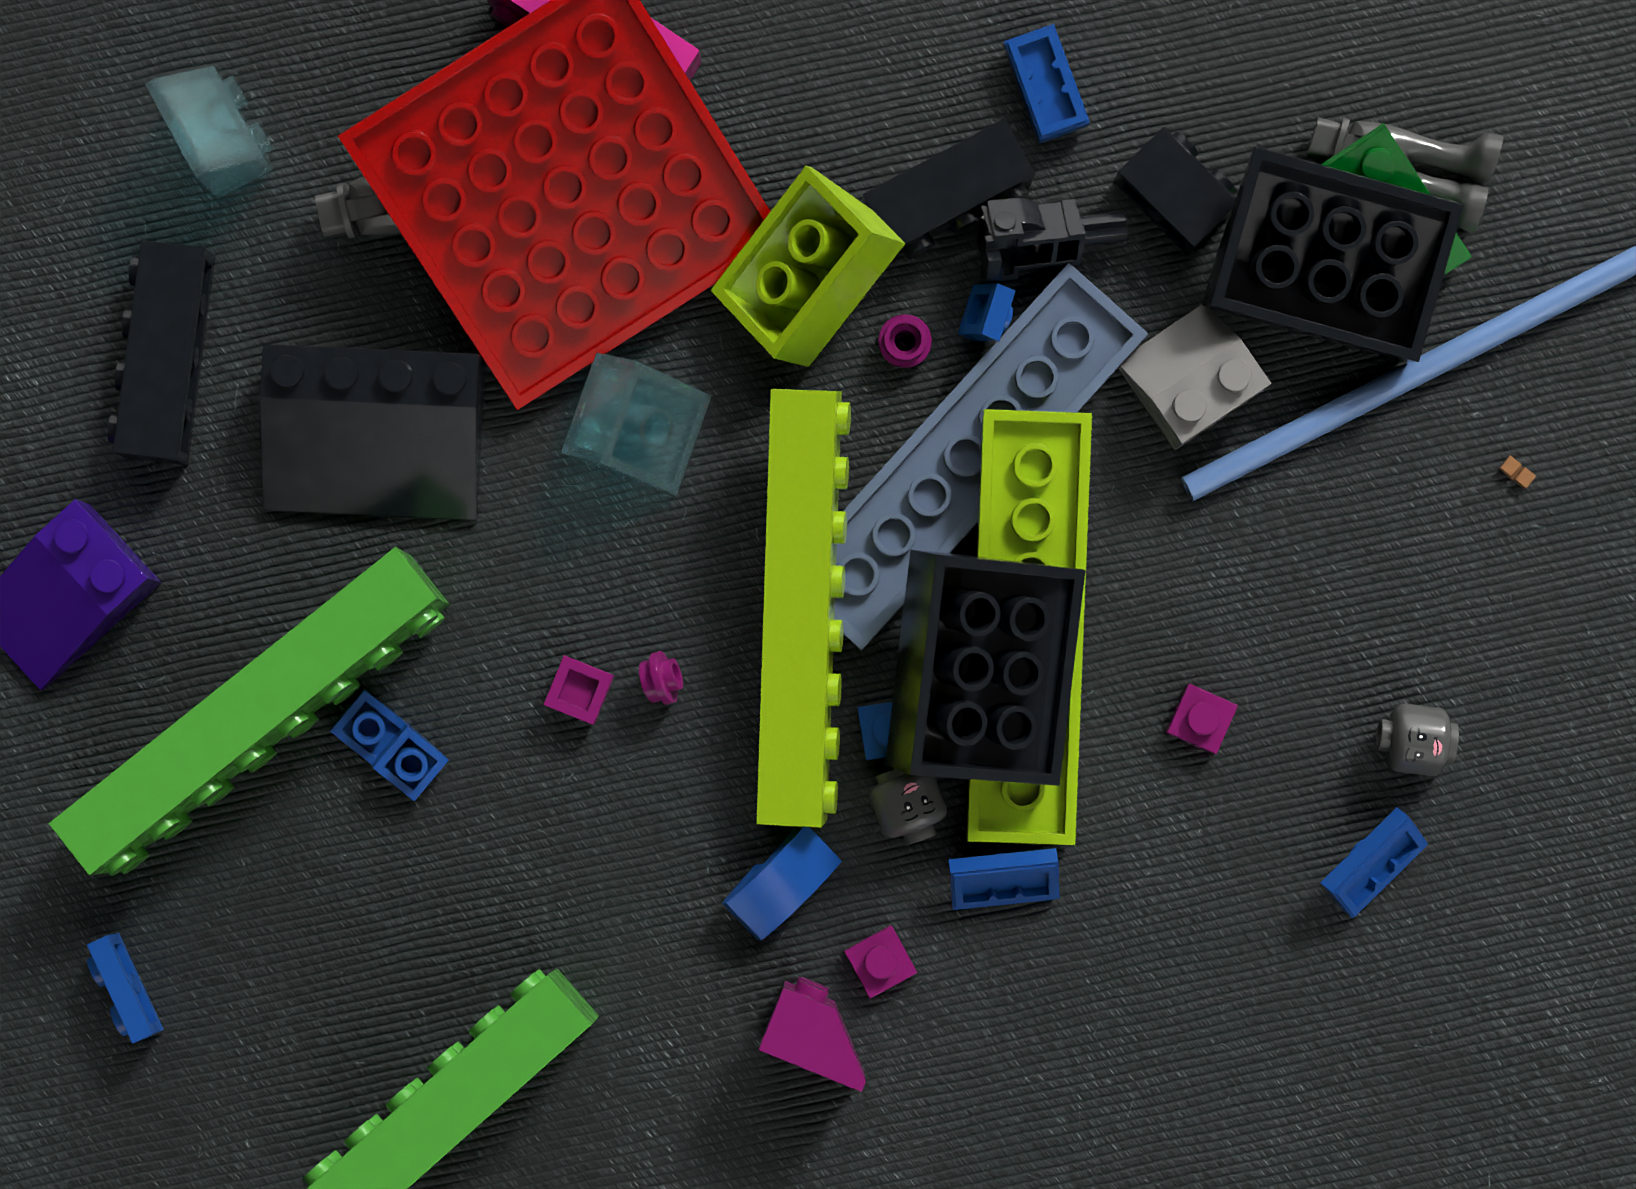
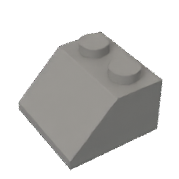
M1202 305L1136 348L1118 367L1174 450H1177L1272 384L1243 341L1208 307Z

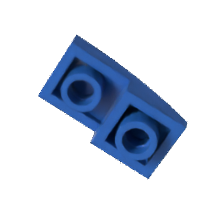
M365 688L361 690L330 727L331 733L368 761L374 770L413 801L419 797L449 761L435 746Z
M796 826L765 863L755 864L722 904L757 941H762L793 914L842 861L810 827Z

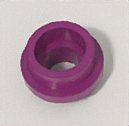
M908 314L897 315L889 319L881 328L878 339L879 350L884 359L891 365L899 368H911L924 361L930 352L932 343L931 333L927 325L918 317ZM901 333H908L914 338L915 346L909 351H901L895 345V338Z
M662 651L651 653L649 660L640 662L639 677L647 699L651 703L662 701L665 705L676 702L678 690L683 688V677L677 661L674 658L668 659Z

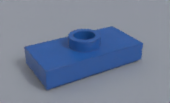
M1052 24L1004 41L1003 47L1038 144L1088 127L1090 121L1055 25Z
M1396 807L1365 839L1358 842L1350 854L1320 883L1340 909L1351 918H1354L1428 845V842L1409 816Z
M1056 848L948 859L953 910L1060 899L1059 862Z

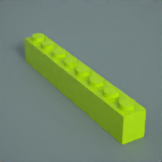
M771 389L757 793V824L821 828L828 820V813L836 814L838 783L837 781H829V761L838 760L840 746L839 728L831 727V706H840L842 680L841 674L833 673V652L842 651L843 620L834 619L835 598L844 597L845 566L836 565L837 544H845L847 536L846 511H838L839 489L847 490L849 480L848 457H840L841 435H849L851 424L850 402H842V391Z

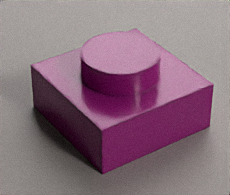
M564 655L544 705L595 725L615 675Z
M1188 683L1165 733L1209 753L1217 754L1238 705Z
M892 925L844 950L870 999L917 973Z

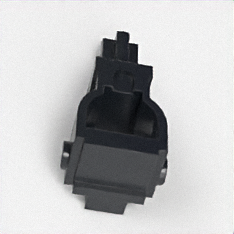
M1025 198L987 201V206H981L977 246L982 259L981 277L989 282L1018 279L1019 270L1066 266L1068 263L1072 266L1081 265L1084 246L1125 242L1128 240L1126 215L1120 212L1080 217L1075 199L1047 204H1037Z

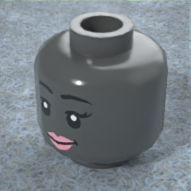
M1406 703L1398 704L1392 710L1389 720H1379L1375 741L1376 751L1385 752L1387 765L1392 771L1437 776L1445 765H1453L1459 742V728L1457 723H1451L1445 709Z
M896 769L875 776L878 784L870 790L869 799L884 836L888 838L903 836L907 846L937 835L933 824L944 819L947 808L934 776L910 775Z

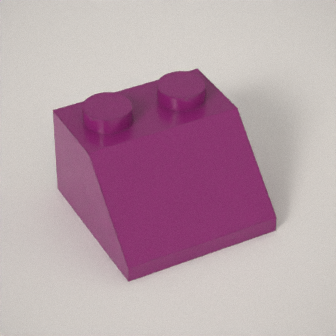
M800 976L796 984L785 981L762 1036L759 1050L862 1092L866 1083L865 1072L835 1001L827 998L829 988Z

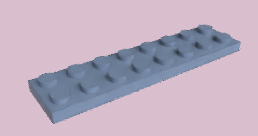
M1070 263L1063 268L1003 334L1000 341L993 345L843 510L847 513V536L845 544H837L836 565L845 566V591L843 598H835L834 619L843 620V635L861 651L904 605L910 549L951 553L978 523L982 410L1078 413L1148 335L1140 325Z

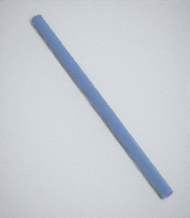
M1636 246L1422 354L1419 362H1407L1181 477L1186 493L1192 501H1195L1635 276Z

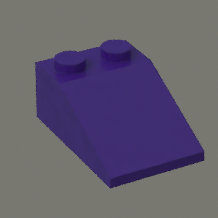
M74 499L31 539L1 574L0 647L39 690L43 691L162 582L90 504Z

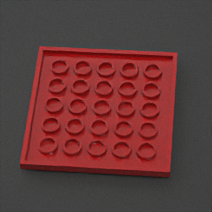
M549 0L338 135V138L517 410L714 285L771 212L640 0Z

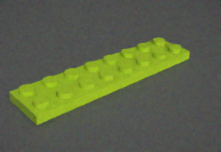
M982 410L977 557L1086 570L1092 413ZM1086 571L1060 786L968 779L966 839L969 842L1075 845Z

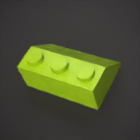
M806 165L710 291L774 359L809 367L906 243L872 209L814 168Z

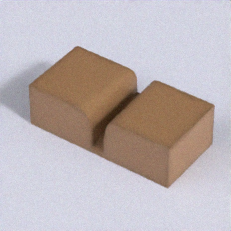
M1511 455L1508 456L1498 469L1523 489H1526L1536 475L1526 467L1521 466L1522 464Z

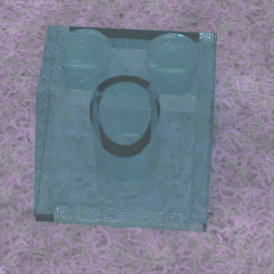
M214 66L154 78L145 83L195 177L217 199L273 170L266 156L268 152L274 150L258 121L249 125L241 110L242 107L249 103L233 75L224 79Z
M596 352L561 453L602 471L677 496L712 396L638 361Z

